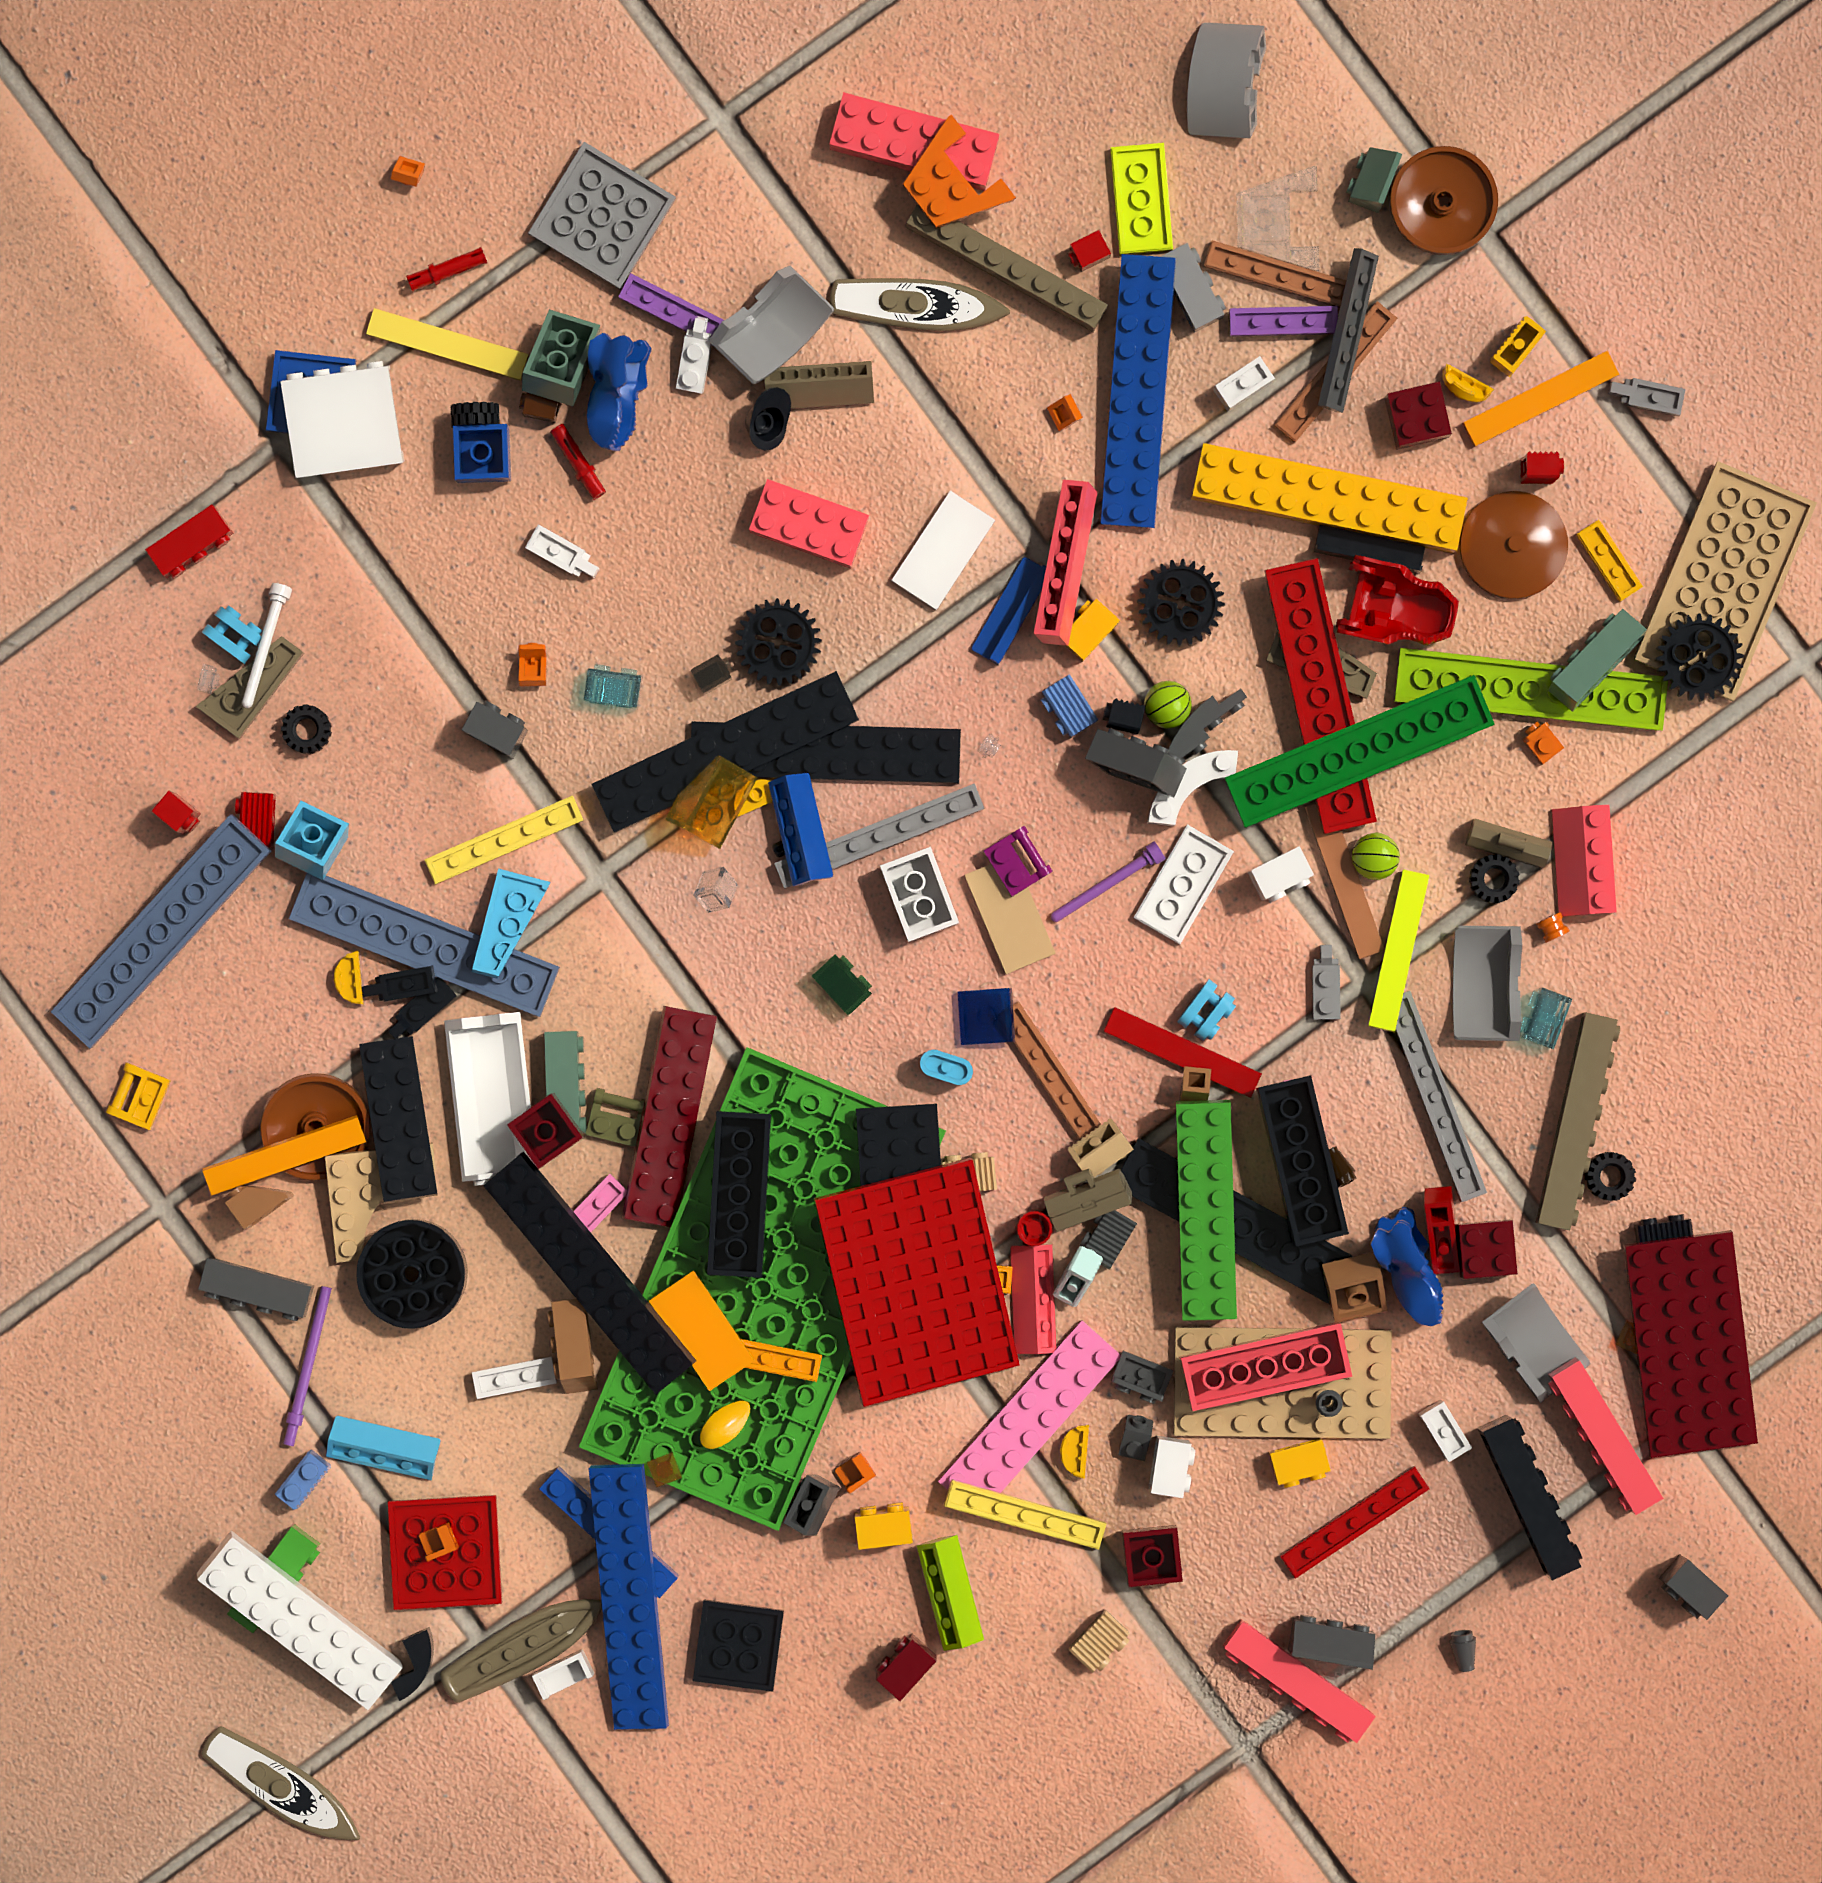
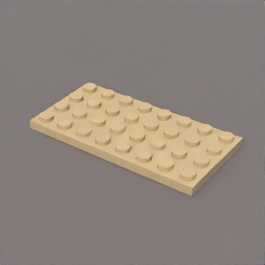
M1717 461L1634 660L1657 670L1663 666V662L1655 661L1656 657L1662 656V652L1656 650V647L1665 645L1660 639L1662 635L1670 636L1666 630L1667 627L1670 626L1676 630V620L1679 619L1685 624V616L1689 615L1692 621H1695V616L1698 613L1701 614L1702 621H1705L1709 614L1712 615V623L1721 618L1722 623L1720 627L1724 628L1727 625H1731L1728 634H1738L1733 640L1734 644H1743V646L1736 649L1737 653L1744 654L1743 658L1737 659V663L1743 665V668L1735 669L1734 671L1740 676L1739 679H1729L1733 684L1732 688L1729 689L1723 686L1725 694L1719 695L1716 691L1714 693L1732 702L1735 701L1817 502ZM1700 632L1698 634V642L1703 646H1708L1710 643L1709 635L1705 632ZM1716 644L1701 654L1697 653L1695 658L1680 666L1679 670L1684 671L1699 661L1703 663L1702 659L1718 650L1720 645ZM1677 646L1675 656L1679 660H1685L1687 658V650L1682 646ZM1714 655L1712 658L1713 666L1717 669H1722L1725 663L1724 659L1720 655ZM1691 669L1689 672V678L1692 682L1699 683L1701 681L1702 675L1699 670Z
M1175 1327L1174 1436L1390 1439L1392 1330L1342 1329L1352 1377L1192 1411L1179 1356L1302 1329ZM1325 1390L1336 1391L1343 1401L1341 1411L1333 1417L1321 1415L1316 1408V1398ZM1326 1397V1400H1323V1406L1328 1407L1332 1404V1399Z

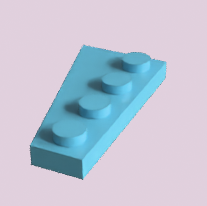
M498 868L472 972L498 979L551 882Z

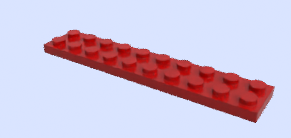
M1318 558L1264 570L1303 745L1355 724ZM1367 778L1316 798L1323 834L1377 822Z

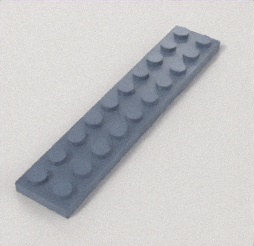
M230 814L54 1007L51 1013L89 1049L93 1048L271 853V850L233 814Z
M309 873L306 874L289 917L290 920L410 967L420 968L433 965L435 976L538 1017L542 1015L560 969L559 966L514 949L498 979L474 973L472 968L480 935L329 876H325L324 880H321Z

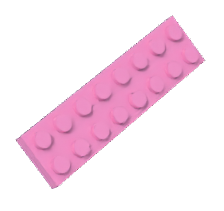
M1081 1320L938 1482L947 1490L951 1479L1001 1493L1113 1368L1121 1355Z

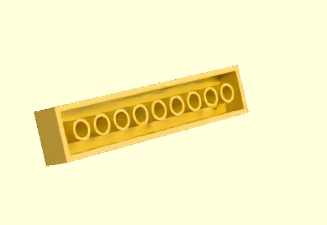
M1203 443L1201 447L1191 500L1317 526L1323 525L1453 554L1458 548L1468 500L1467 497Z

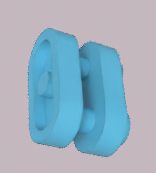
M229 605L226 609L220 606L214 614L220 619L219 623L215 628L207 624L202 633L245 664L251 657L245 651L250 643L258 647L261 640L260 634L263 631L252 622H249L247 625L239 620L241 614ZM229 626L242 635L237 644L223 635Z
M1210 979L1206 981L1177 1021L1184 1028H1187L1190 1023L1198 1027L1194 1035L1202 1041L1206 1037L1211 1040L1220 1028L1216 1024L1222 1016L1227 1019L1236 1007L1233 1004L1235 998L1229 993L1225 992L1222 997L1214 993L1218 985ZM1208 1001L1214 1008L1204 1019L1197 1013Z
M929 1050L923 1054L920 1060V1067L926 1075L952 1084H966L973 1075V1068L969 1061L942 1051Z

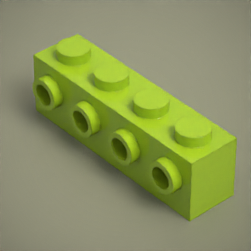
M958 1536L941 1537L917 1545L943 1650L961 1649L983 1641L984 1636Z

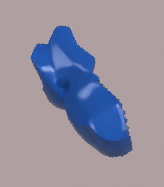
M602 333L590 340L588 364L595 384L589 397L587 424L591 438L603 449L620 451L621 447L625 446V442L629 440V437L633 435V431L636 430L635 401L639 400V392L648 387L646 364L652 350L645 340L632 342L630 337L625 335L611 339L606 333Z
M1402 1207L1392 1219L1385 1216L1379 1219L1374 1230L1375 1234L1371 1241V1247L1381 1267L1391 1273L1395 1294L1403 1308L1415 1322L1421 1325L1435 1326L1440 1324L1443 1318L1441 1313L1444 1302L1442 1299L1443 1293L1441 1292L1443 1288L1433 1270L1427 1265L1429 1260L1425 1257V1253L1429 1248V1243L1417 1228L1413 1209Z

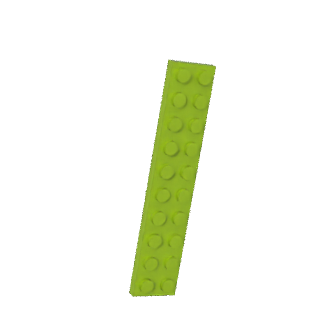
M1400 648L1394 702L1407 703L1475 675L1490 713L1663 731L1668 681H1661L1664 676L1612 671L1572 712L1548 691L1552 683L1550 680L1551 676L1558 668L1564 670L1567 666Z

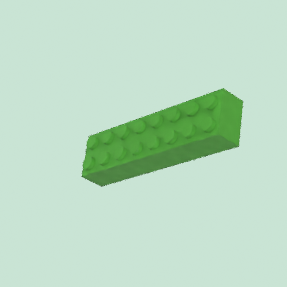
M1230 1100L1176 1101L1183 1321L1237 1319Z

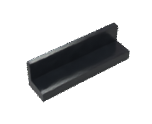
M1323 525L1319 526L1314 548L1315 553L1354 560V556L1359 555L1404 565L1415 574L1422 572L1423 566L1421 565L1425 551L1423 546Z

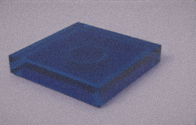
M1012 988L957 991L961 1045L1015 1042Z

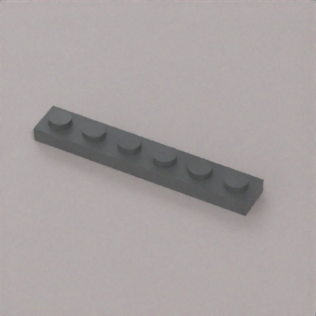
M1354 248L1318 403V406L1339 413L1344 411L1379 258L1378 255L1359 248Z

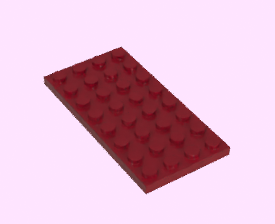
M1728 1230L1625 1244L1624 1252L1649 1456L1655 1458L1757 1444L1758 1438L1733 1231Z

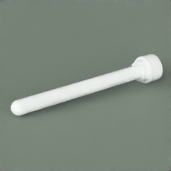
M272 583L269 590L272 603L242 700L244 708H250L253 705L281 607L285 605L286 601H289L292 589L283 584Z

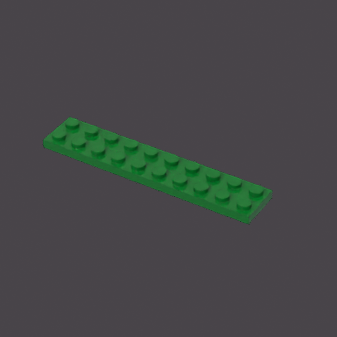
M1472 675L1227 776L1224 780L1242 824L1246 828L1491 727L1495 723L1476 677Z

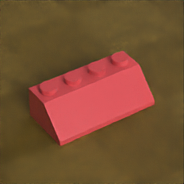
M1609 804L1551 809L1558 913L1561 912L1562 916L1616 913Z

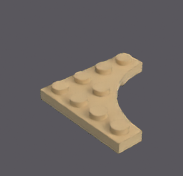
M431 1142V1143H430V1148H431V1155H432L433 1167H434V1171H435L436 1168H435V1159H434V1149H433V1143ZM375 1149L325 1156L336 1263L359 1260L363 1251L367 1225L375 1208L383 1199Z

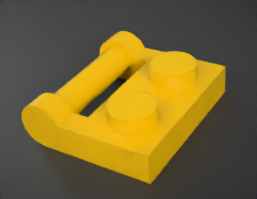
M126 1062L123 1068L125 1073L112 1105H108L106 1113L151 1130L171 1080ZM135 1075L141 1077L129 1110L126 1112L122 1110V1106Z

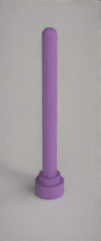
M1153 841L1145 846L1146 850L1143 851V855L1054 911L1050 916L1051 920L1059 922L1147 864H1159L1166 858L1156 842Z

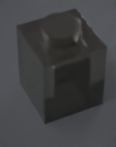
M719 654L691 669L704 695L733 680L730 675L734 671L727 657L721 659Z

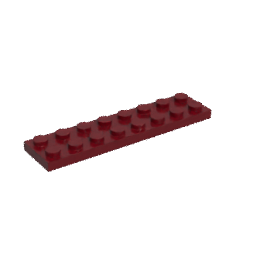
M663 1006L621 1218L667 1227L672 1226L680 1207L717 1016Z

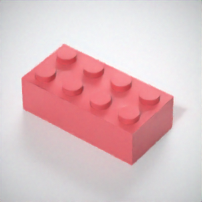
M767 479L749 531L751 534L851 569L865 532L869 515Z

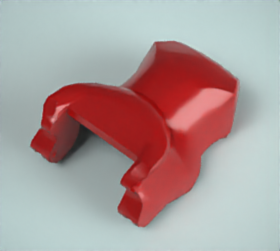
M1359 555L1354 556V560L1350 563L1348 570L1358 572L1360 575L1350 619H1337V633L1383 644H1391L1398 640L1407 639L1422 645H1429L1451 637L1459 601L1441 582L1419 579L1404 565Z

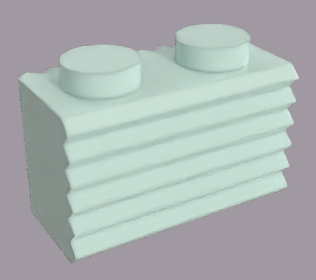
M1079 1246L1064 1270L1053 1296L1072 1307H1076L1092 1283L1103 1261L1102 1256L1096 1254L1091 1249Z

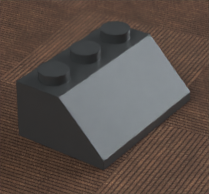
M1300 1615V1619L1293 1618L1288 1651L1295 1657L1373 1670L1376 1634L1373 1631H1369L1370 1626L1354 1624L1353 1628L1344 1627L1342 1621L1327 1619V1623L1316 1622V1617Z

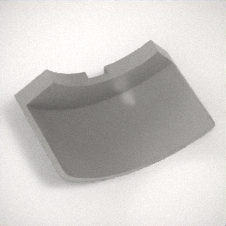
M1223 23L1201 24L1193 49L1188 82L1187 122L1189 134L1251 138L1257 126V90L1252 89L1254 76H1259L1262 60L1266 51L1264 26Z
M791 266L776 271L769 282L755 296L757 302L749 310L743 307L737 313L722 321L708 340L753 384L762 381L792 358L816 334L834 312L833 306Z
M1459 925L1455 928L1453 1029L1456 1040L1519 1041L1521 1006L1518 976L1521 973V926Z
M1534 1283L1482 1322L1489 1335L1499 1345L1498 1348L1508 1362L1511 1363L1514 1360L1518 1366L1515 1369L1520 1374V1378L1540 1403L1553 1394L1548 1385L1551 1382L1548 1376L1549 1373L1575 1357L1580 1360L1585 1369L1590 1365L1589 1359L1557 1319Z

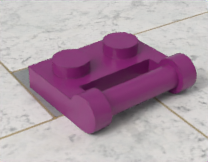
M1025 826L983 851L1011 897L1053 872L1050 865L1046 866L1028 837L1027 833L1029 832ZM1016 840L1019 841L1037 870L1031 876L1011 845Z

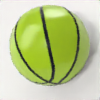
M1159 682L1147 692L1144 700L1145 713L1152 723L1161 728L1177 727L1185 722L1191 712L1192 701L1190 694L1184 686L1177 682Z
M1370 833L1361 837L1354 845L1352 851V861L1355 869L1363 877L1370 880H1381L1392 875L1400 861V852L1397 844L1389 836L1382 833Z

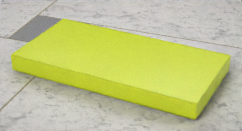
M1164 143L1110 147L1119 255L1172 251L1173 241Z

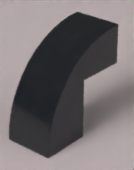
M430 1627L409 1635L402 1640L414 1669L395 1677L391 1682L399 1701L411 1695L420 1686L431 1668L434 1656V1641Z

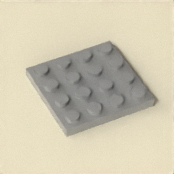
M583 142L528 234L621 290L675 202L676 197L586 142Z

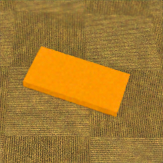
M692 1271L649 1300L654 1310L697 1360L692 1366L709 1391L755 1361L695 1271Z

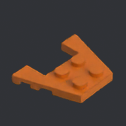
M952 114L948 116L903 183V187L935 228L956 222L982 211L993 209L996 206L1013 202L1016 199L1002 179H999L978 195L951 161L945 151L966 136V132Z

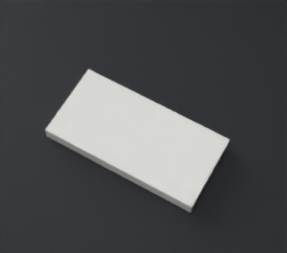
M950 491L891 581L937 610L992 527L995 519Z
M1187 824L1133 918L1180 945L1234 851Z

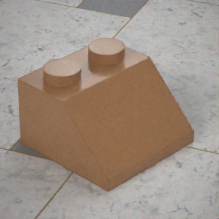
M240 1185L228 1194L230 1199L225 1204L243 1229H247L294 1197V1194L291 1191Z
M1373 1252L1322 1264L1334 1322H1343L1388 1311L1382 1273Z

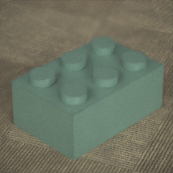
M549 309L523 371L522 391L574 406L589 369L590 340L600 335V325Z

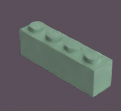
M1624 609L1617 615L1614 613L1609 615L1602 624L1604 628L1599 633L1594 631L1585 642L1587 646L1582 651L1577 649L1569 657L1567 662L1570 664L1564 670L1558 668L1551 676L1550 680L1552 683L1548 691L1572 712L1643 639L1647 629Z
M579 1031L544 1032L546 1097L551 1093H555L579 1129L585 1134L587 1130L586 1117H581V1107L586 1106L585 1090H580V1080L585 1079L584 1063L579 1062V1053H584V1037L579 1036Z

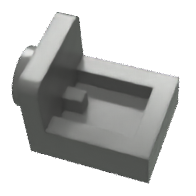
M1127 1415L1118 1455L1145 1461L1152 1436L1153 1420L1140 1415Z

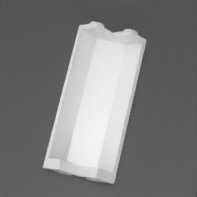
M520 1012L444 1021L462 1182L473 1181L474 1186L485 1185L489 1179H492L522 1152H525L529 1157L507 1126V1124L531 1108Z

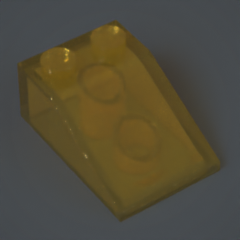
M718 755L677 796L665 820L697 839L721 849L757 777Z

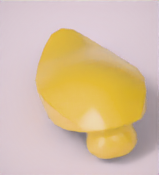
M737 1401L716 1411L703 1426L700 1433L701 1444L705 1448L715 1449L735 1438L748 1419L750 1413L749 1403L747 1401Z

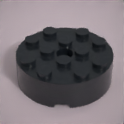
M421 1219L398 1221L383 1227L368 1240L357 1264V1285L368 1309L383 1321L400 1328L426 1327L446 1317L460 1302L468 1278L466 1257L454 1236L440 1225ZM413 1266L419 1271V1277L416 1281L412 1282L406 1279L405 1270L407 1267Z

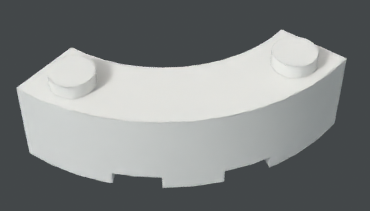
M1238 751L1210 752L1183 764L1187 770L1175 797L1157 792L1149 811L1147 824L1174 827L1178 812L1190 793L1201 785L1224 779L1236 773Z

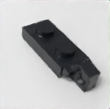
M433 965L382 974L375 977L376 984L362 986L363 997L378 995L379 1001L384 1000V1002L438 992Z
M436 978L438 992L415 996L395 1016L398 1023L389 1030V1033L395 1039L399 1038L406 1031L410 1035L415 1031L418 1032L457 997L443 979Z

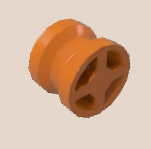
M1561 912L1536 923L1537 927L1542 929L1544 933L1543 939L1545 943L1570 931L1568 926H1565L1562 922L1563 916Z

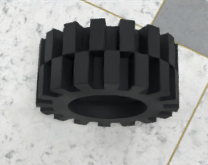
M464 402L451 405V428L459 425L500 424L498 403Z
M303 704V706H295L293 710H289L286 713L287 716L282 720L281 732L283 733L284 741H286L290 748L303 754H313L316 751L322 750V747L328 744V739L332 734V726L328 716L322 710L313 705ZM303 719L313 720L317 727L315 736L308 740L301 739L296 732L297 724Z
M1498 854L1481 858L1470 871V888L1478 899L1480 898L1486 903H1500L1508 900L1517 891V886L1520 883L1518 877L1520 874L1516 869L1515 863H1512L1508 857ZM1492 868L1502 871L1505 877L1503 886L1496 890L1490 889L1484 882L1485 873Z
M1614 1152L1600 1153L1594 1159L1592 1158L1588 1173L1585 1175L1587 1187L1592 1191V1194L1608 1201H1617L1629 1195V1191L1633 1190V1184L1636 1182V1171L1632 1166V1162L1626 1156ZM1607 1166H1614L1620 1171L1621 1179L1614 1187L1605 1186L1600 1179L1601 1171Z

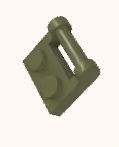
M597 1088L586 1135L636 1147L645 1099L639 1101L606 1093L605 1089ZM602 1103L638 1111L637 1119L601 1111Z

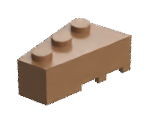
M577 1299L551 1302L552 1311H548L549 1326L554 1327L555 1337H551L552 1353H557L558 1363H553L555 1379H560L566 1394L598 1390L597 1381L594 1378V1357L591 1351L587 1311Z

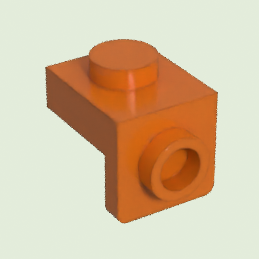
M537 643L519 645V686H546V646Z

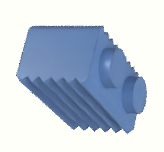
M1070 674L1042 691L1044 698L1041 699V702L1048 713L1053 711L1057 716L1058 721L1055 724L1063 736L1068 734L1072 738L1098 721L1097 716Z
M311 1449L284 1481L275 1495L292 1509H298L304 1503V1500L308 1498V1495L311 1494V1491L314 1490V1487L325 1477L324 1475L328 1473V1470L331 1469V1464Z

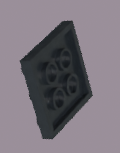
M937 1103L856 1108L861 1186L941 1165Z
M704 1599L693 1681L773 1692L784 1610Z

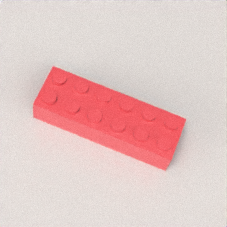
M843 92L829 146L832 151L912 171L946 120ZM959 123L966 132V136L945 151V153L972 188L985 191L999 142V134Z
M1339 1322L1179 1356L1192 1411L1352 1377L1343 1331Z

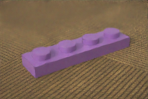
M631 273L618 296L619 299L687 332V329L693 330L695 318L698 316L708 318L706 333L712 335L721 322L724 321Z
M1337 306L1229 309L1230 337L1334 334L1338 320Z

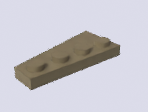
M1277 630L1266 661L1286 669ZM1338 648L1348 693L1367 699L1377 673Z
M282 636L270 645L253 705L250 708H244L242 700L254 660L239 670L230 680L217 688L214 693L204 701H201L196 707L237 738L241 739L303 656L304 652Z

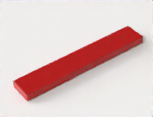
M1114 1007L1103 1031L1183 1068L1187 1066L1211 1069L1210 1080L1249 1098L1252 1097L1262 1075L1258 1071Z
M1413 1466L1281 1554L1280 1557L1296 1579L1430 1488L1416 1467Z

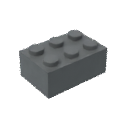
M1109 728L1108 732L1100 729L1097 730L1085 759L1108 775L1173 798L1187 770L1186 767L1179 763L1180 758L1168 753V749L1154 744L1152 748L1146 745L1145 741L1134 736L1131 739H1127L1123 733Z

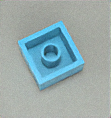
M300 801L275 843V858L324 880L348 839L349 823Z

